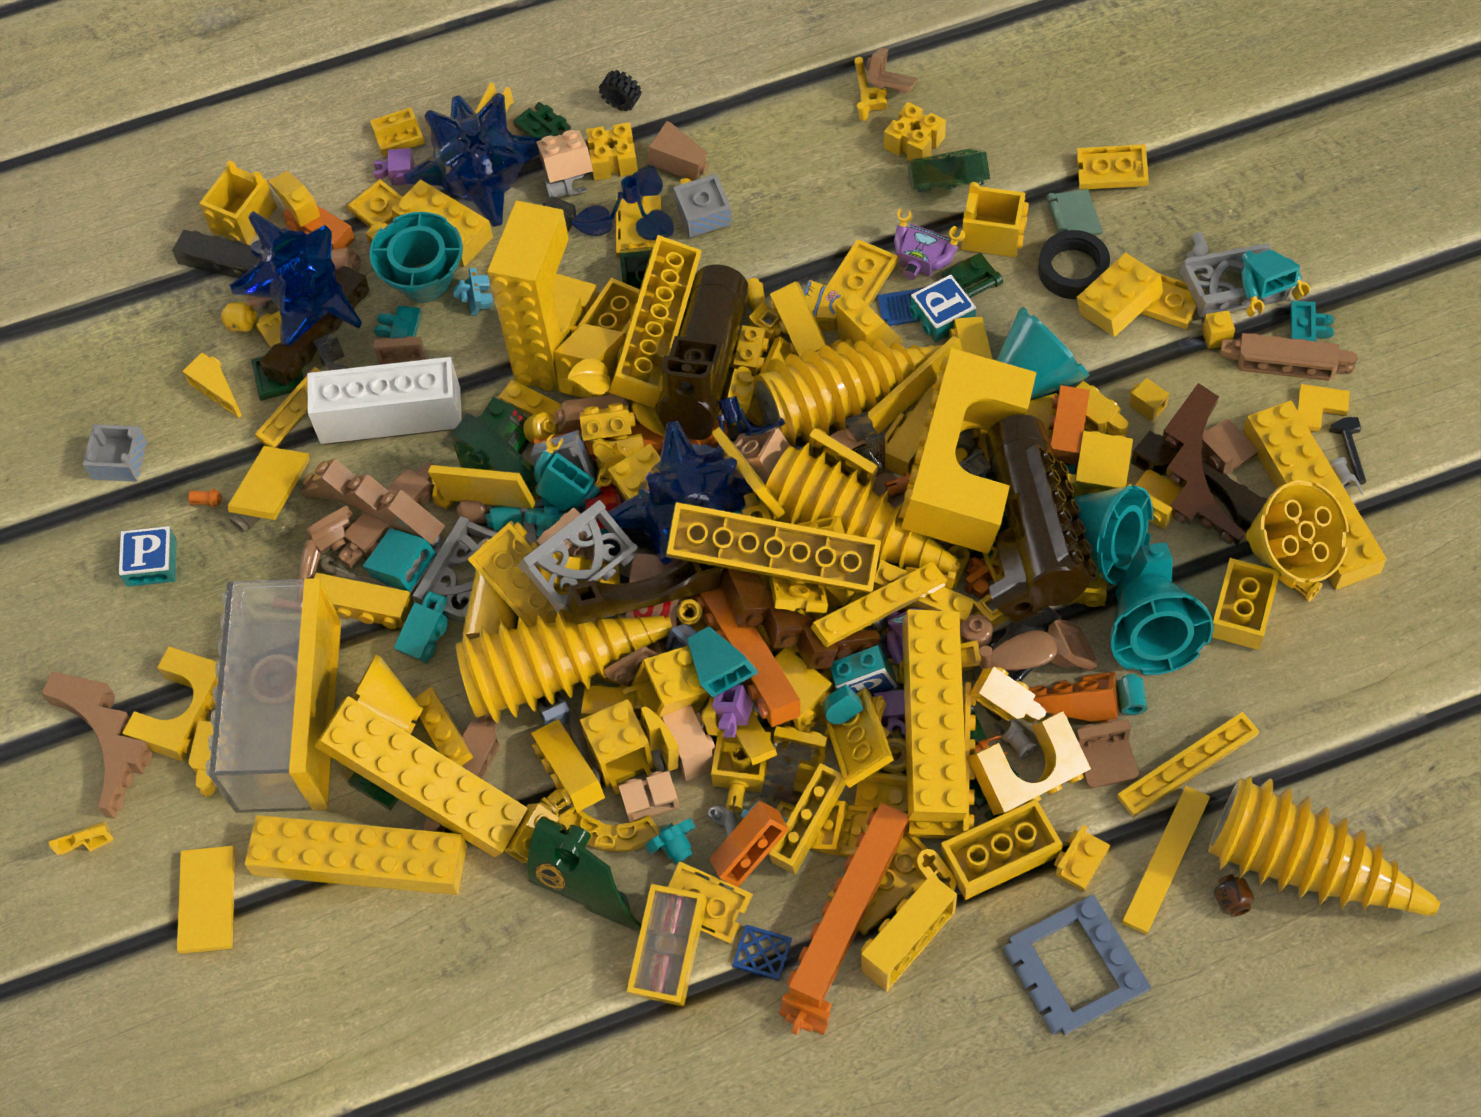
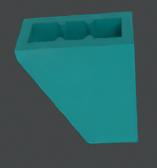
M1166 542L1143 545L1139 548L1115 590L1117 602L1123 588L1138 577L1160 575L1172 582L1173 558Z
M710 626L687 638L700 685L712 697L758 674L757 668L747 657Z

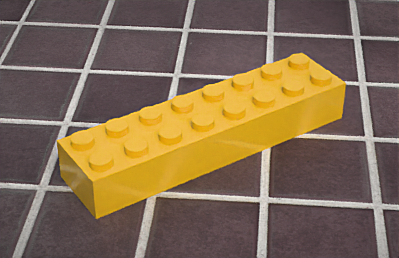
M660 235L657 236L608 393L655 408L663 388L662 362L664 356H669L674 337L678 336L702 250Z
M1292 400L1247 416L1243 433L1257 447V457L1276 489L1291 481L1304 480L1321 484L1340 502L1347 518L1349 532L1346 533L1345 547H1348L1346 556L1335 573L1328 577L1335 590L1380 574L1387 560L1386 556Z
M676 502L666 557L869 594L873 591L881 540Z
M908 609L902 620L908 820L961 822L968 812L959 612Z
M349 696L341 702L314 746L450 831L462 834L465 840L492 857H496L504 852L528 809Z
M256 815L245 866L252 876L458 895L467 844L463 835L456 833Z

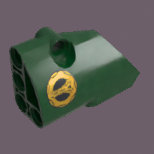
M544 816L541 817L534 828L527 860L528 881L584 905L590 912L630 929L641 930L642 924L631 914L626 895L618 891L615 885L611 867L586 849L591 834L576 825H570L567 830L565 825Z

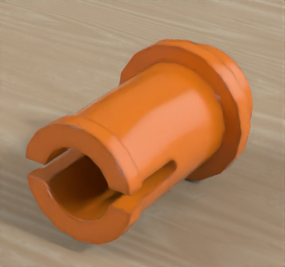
M905 472V475L884 482L886 490H889V497L906 491L910 480L908 472Z
M211 489L210 491L190 490L188 500L191 506L210 505L211 508H215L221 504L222 496L221 492L216 491V489Z

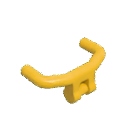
M857 57L855 58V67L861 94V102L857 104L859 119L866 121L870 111L885 110L887 108V99L885 98L887 90L886 88L868 87L863 58Z

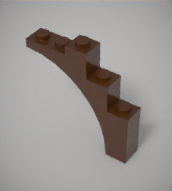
M1198 383L1163 431L1164 441L1173 448H1181L1166 470V474L1169 475L1168 479L1177 486L1184 485V488L1170 505L1173 508L1171 516L1179 523L1184 524L1186 522L1189 525L1196 517L1199 519L1198 523L1208 530L1212 528L1220 533L1219 537L1228 544L1233 542L1238 545L1245 532L1232 522L1217 505L1208 488L1202 467L1201 446L1203 432L1208 418L1218 403L1219 396Z
M729 568L723 569L720 585L738 626L763 625L773 648L797 646L807 670L831 667L834 659H842L879 644L881 637L877 630H859L825 648L811 629L813 622L817 620L803 615L796 610L776 609L772 592L762 583L756 573Z

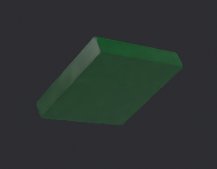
M263 357L251 359L260 401L292 393L304 379L301 370L298 377L292 380L288 386H285L264 375L260 363Z

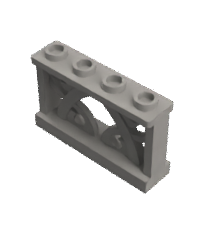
M1269 243L1255 244L1251 247L1240 249L1234 248L1230 251L1219 253L1213 252L1209 255L1198 257L1192 256L1183 261L1179 274L1183 277L1197 305L1196 311L1200 318L1205 317L1209 313L1247 309L1251 302L1246 297L1244 286L1243 288L1236 289L1231 284L1219 282V279L1227 269L1241 273L1244 267L1242 262L1243 254L1249 250L1255 254L1271 250ZM1196 274H1200L1201 279L1210 282L1200 281L1197 279ZM1202 288H1208V295L1204 294ZM1291 288L1262 299L1257 296V300H1261L1264 305L1286 301Z
M600 500L528 554L518 565L520 570L529 576L553 605L557 613L562 609L569 611L566 606L568 594L560 595L554 590V580L557 576L562 578L560 580L561 589L564 584L572 586L578 584L577 581H599L601 578L607 581L617 572L614 569L620 563L626 566L635 558L633 553L637 550L638 546L629 539L605 510L606 507ZM596 518H598L609 533L601 535ZM584 532L586 539L591 536L592 540L581 541L578 534ZM607 539L617 541L621 547L620 553L616 556H611L608 550L615 548V546L611 544L603 545V541ZM567 540L577 547L585 548L593 545V560L590 570L565 568L569 557L565 544ZM554 552L562 554L560 565L556 564L559 559L553 558ZM603 560L610 563L600 571ZM536 564L552 574L548 581L535 567Z
M460 516L414 592L413 598L415 603L422 605L429 591L447 597V604L442 614L447 618L464 624L468 604L465 609L458 610L452 606V599L457 597L460 605L462 600H470L474 580L457 586L456 576L451 567L452 565H462L469 562L468 558L481 548L482 542L491 539L497 532L474 524L469 519ZM470 535H474L483 540L477 545L470 538ZM461 551H465V557L460 558L458 555ZM445 577L451 578L450 587H448V582L442 583ZM432 603V606H431L430 609L434 610L436 604H435V603Z

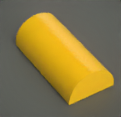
M490 539L483 541L481 547ZM476 569L463 632L470 639L479 638L482 625L489 635L495 634L499 631L500 621L508 630L515 629L518 615Z

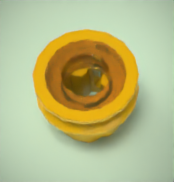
M898 738L888 739L887 742L894 760L882 767V769L887 774L894 772L902 773L907 769L906 742Z

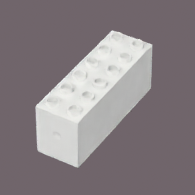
M451 357L307 373L308 415L320 444L462 428L460 386Z

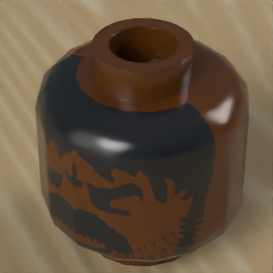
M1230 874L1218 880L1219 885L1214 889V896L1224 914L1238 917L1252 909L1251 905L1254 903V895L1246 879L1242 877L1239 879V877H1234L1233 874Z

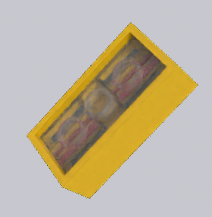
M651 884L627 992L631 996L684 1007L707 898L704 894Z

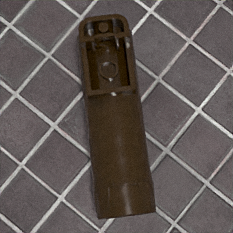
M714 264L705 266L697 271L678 336L674 337L669 356H664L662 362L663 388L656 408V414L664 426V431L669 436L704 440L712 434L749 294V285L746 278L739 271L729 266Z
M1031 415L1006 417L995 423L988 430L985 438L989 462L996 482L1010 485L1004 508L1009 529L1000 533L995 538L1005 577L989 586L992 601L997 609L1016 623L1026 620L1048 606L1064 605L1077 599L1086 590L1088 584L1097 578L1096 573L1098 572V568L1091 558L1092 548L1084 534L1086 528L1078 514L1080 508L1073 497L1075 491L1068 480L1067 474H1069V470L1063 461H1058L1054 458L1053 449L1042 421Z

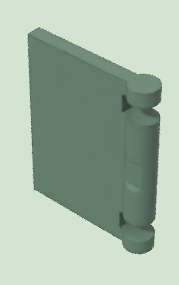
M1088 189L1057 194L1049 193L1046 195L1047 202H1050L1049 208L1058 233L1067 230H1080L1093 235H1101L1103 233Z

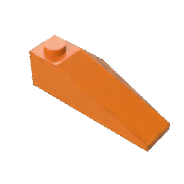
M1116 672L1081 676L1082 681L1075 683L1061 680L1058 681V684L1053 685L1052 688H1047L1045 685L1029 687V691L1035 694L1033 700L1040 704L1046 713L1057 714L1064 711L1066 717L1098 721L1099 723H1106L1118 717Z

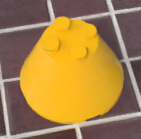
M1296 480L1285 483L1271 494L1251 524L1250 529L1246 532V539L1250 543L1253 553L1262 563L1268 564L1295 581L1309 583L1328 578L1340 567L1348 547H1345L1349 526L1340 502L1327 488L1318 483Z
M375 654L359 682L352 699L411 734L416 725L411 721H417L423 707L417 704L382 657Z

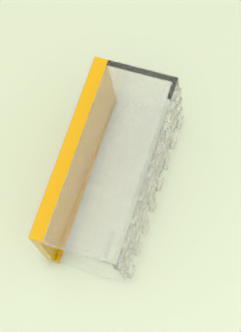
M320 578L227 582V591H224L222 596L225 612L220 617V626L223 633L222 638L218 640L220 662L216 663L215 668L218 685L213 689V698L216 705L215 710L211 712L213 735H210L208 739L211 757L206 762L207 776L212 779L214 785L217 786L221 795L225 797L235 813L328 810L332 757L314 746L335 714L341 620Z

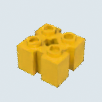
M907 102L898 113V121L893 120L884 131V149L898 156L904 153L907 155L908 161L923 167L931 156L932 147L937 149L945 138L946 119L933 113L926 116L923 114L922 108Z
M630 122L615 124L612 130L604 131V126L586 129L594 181L612 178V173L620 172L621 177L638 174Z

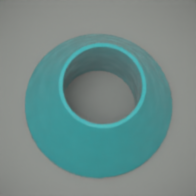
M412 212L400 215L392 219L393 222L384 229L381 227L375 234L369 253L372 268L382 281L412 301L426 303L437 300L448 290L462 258L463 244L460 233L456 227L447 222L446 218L438 214ZM420 264H427L426 266L420 268H413Z
M1022 306L1017 312L996 361L1037 372L1030 400H1035L1058 391L1061 385L1070 386L1087 379L1090 376L1088 371L1081 363H1077L1073 357L1074 354L1035 315L1030 316L1027 313L1028 310Z
M1135 485L1074 498L1080 508L1078 513L1080 520L1086 528L1084 533L1086 540L1092 548L1091 558L1098 568L1096 574L1105 582L1113 585H1118L1121 582L1139 548L1143 545H1149L1152 535L1147 533L1149 520H1153L1151 498L1144 488Z
M1144 575L1129 582L1120 594L1110 633V647L1117 662L1127 670L1132 668L1141 671L1143 675L1170 673L1187 666L1200 656L1199 651L1206 643L1209 644L1211 641L1213 620L1209 610L1200 600L1167 578L1160 575Z

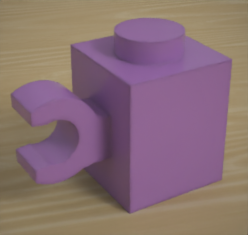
M410 148L388 150V161L374 162L375 170H379L373 171L375 179H384L389 174L392 185L414 183V160Z
M736 685L715 696L712 708L720 719L719 730L725 729L724 738L735 737L737 725L748 724L753 702L743 685Z
M904 690L874 693V697L882 695L886 702L881 718L882 726H887V730L891 732V738H893L892 732L895 729H900L903 738H906Z

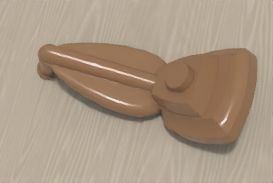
M348 506L338 509L307 528L306 538L308 541L301 554L298 574V602L281 600L275 597L274 610L281 609L302 613L304 579H314L320 554L330 549L336 551L346 545L345 531L349 528L350 519L353 516Z
M1056 620L1051 623L1048 633L1040 630L1029 631L1003 642L993 651L990 646H982L979 650L981 655L980 667L982 669L997 666L1004 670H1022L1042 666L1049 662L1065 669L1077 667L1092 671L1098 666L1092 647L1081 628L1065 620Z

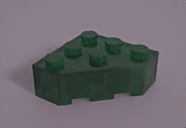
M975 148L906 161L910 186L913 189H917L918 192L929 191L931 187L939 186L940 188L951 189L958 187V184L970 185L972 182L983 185L984 180L990 179L987 153Z
M467 413L451 434L461 468L520 473L530 493H532L538 484L535 481L534 466L522 457L484 418L480 416L475 417Z

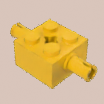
M753 711L755 716L758 717V713ZM722 729L717 736L711 770L712 784L714 787L729 788L725 808L733 812L735 802V812H741L745 791L765 792L769 759L752 765L736 736L724 738L725 729ZM766 732L767 736L769 737L770 741L772 742V740H771V732Z

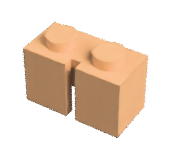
M669 771L654 772L646 777L647 780L644 781L641 779H630L619 786L629 822L639 820L648 814L650 817L680 808Z

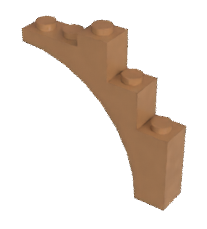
M336 459L322 461L315 469V473H310L302 483L304 487L300 493L306 498H327L348 504L373 515L398 531L424 538L430 545H433L445 526L403 490L390 492L369 474L356 476Z
M51 671L42 695L50 705L68 710L82 718L97 734L103 751L105 766L103 790L97 807L105 817L115 819L117 812L123 807L127 787H130L133 782V773L144 774L146 766H149L152 761V750L145 741L124 737L122 733L130 717L126 712L110 709L114 704L115 694L107 683Z

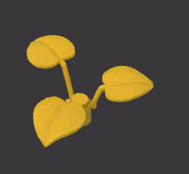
M622 346L617 352V360L619 359ZM592 358L584 359L578 362L567 376L568 381L577 384L588 393L603 396L612 395L608 393L612 378L607 376L608 369L599 360ZM632 400L627 401L628 406L632 405L631 411L634 412V417L639 423L660 436L664 437L666 435L664 426L656 414L658 401L655 408Z

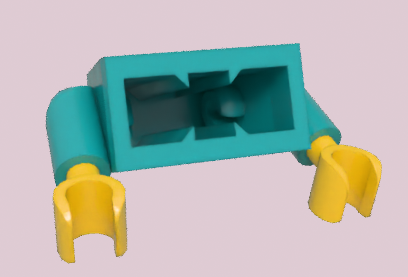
M1249 250L1243 254L1242 262L1244 267L1241 271V277L1246 297L1251 302L1246 309L1248 316L1252 317L1255 314V308L1258 315L1265 308L1264 303L1261 300H1257V296L1262 299L1296 286L1292 290V296L1296 300H1300L1310 292V286L1300 280L1302 279L1299 272L1300 265L1295 263L1293 259L1287 258L1274 250H1266L1258 254Z
M553 433L546 441L547 449H543L534 466L535 481L538 483L536 493L542 497L541 502L545 507L555 506L561 511H566L570 507L586 506L585 499L596 497L600 493L602 486L611 484L612 477L610 476L607 480L602 479L601 476L606 472V468H603L598 472V478L594 484L595 479L557 452L553 455L554 450H557L563 444V438H561L558 445L552 443L551 439L555 434Z

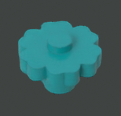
M556 507L528 509L525 512V521L536 524V535L541 537L544 531L550 529L560 520L562 515L568 512L561 511Z
M691 818L675 826L673 823H670L659 830L660 835L647 842L645 847L649 854L663 849L668 860L672 859L674 865L678 864L679 861L681 862L693 855L690 850L692 846L686 835L693 831L696 826Z

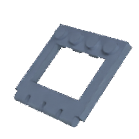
M1094 894L1009 938L1010 944L1002 948L1012 966L1020 962L1022 963V965L1015 969V972L1025 989L1033 986L1036 987L1028 994L1038 1011L1042 1013L1048 1009L1050 1010L1042 1018L1052 1035L1060 1031L1066 1035L1151 990L1149 982ZM1079 920L1120 988L1072 1013L1032 944Z

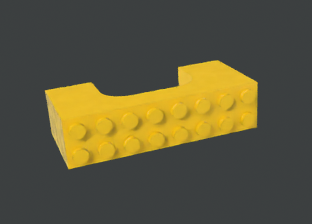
M516 200L487 273L515 381L524 386L530 385L540 387L546 391L554 390L559 392L554 351L572 335L571 327L578 326L584 317L579 296L553 291L556 273L569 241L564 212L562 209Z
M951 348L949 356H943L939 369L943 372L938 371L935 389L930 399V407L932 408H928L925 426H923L920 436V445H918L915 462L904 495V503L899 517L903 518L901 529L989 554L1001 525L1010 485L975 476L965 471L959 465L955 456L959 434L970 428L988 431L995 423L1006 417L1026 415L1037 372Z

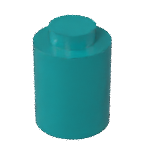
M498 506L490 508V513L486 514L489 529L494 528L495 532H499L510 521L514 524L519 522L524 526L521 509L517 507Z
M1136 674L1124 675L1117 682L1122 713L1125 715H1139L1146 712L1148 707L1143 679Z

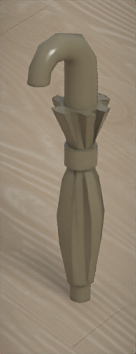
M326 556L319 561L318 566L322 572L331 576L390 587L372 577L349 572L341 564H339V567L328 564H335L336 557Z
M570 709L568 711L570 738L592 770L595 767L587 758L585 737L581 723L575 714V710ZM594 770L593 773L600 783V770Z

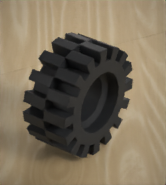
M611 70L600 84L599 93L602 94V99H606L605 102L607 104H612L611 107L614 109L618 107V110L622 111L623 109L625 112L632 110L642 94V91H640L641 87L636 85L638 83L636 80H631L632 76L629 75L627 77L625 72L622 71L620 74L619 70H615V72Z

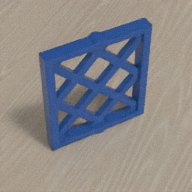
M745 925L732 967L779 981L784 964L787 961L792 938ZM754 932L763 934V936L756 938ZM750 933L753 941L744 944L746 934ZM771 937L781 939V941L774 943ZM768 938L771 946L763 950L759 942ZM786 943L785 953L781 955L777 947ZM756 944L760 952L751 956L747 948ZM774 949L778 957L769 961L765 953ZM744 950L748 958L739 962L740 951ZM762 955L766 963L757 967L753 959ZM780 960L779 971L775 973L772 964ZM750 961L753 968L744 966L743 964ZM766 967H768V968L770 969L771 973H768V972H765V971H761V970L764 969V968H766Z

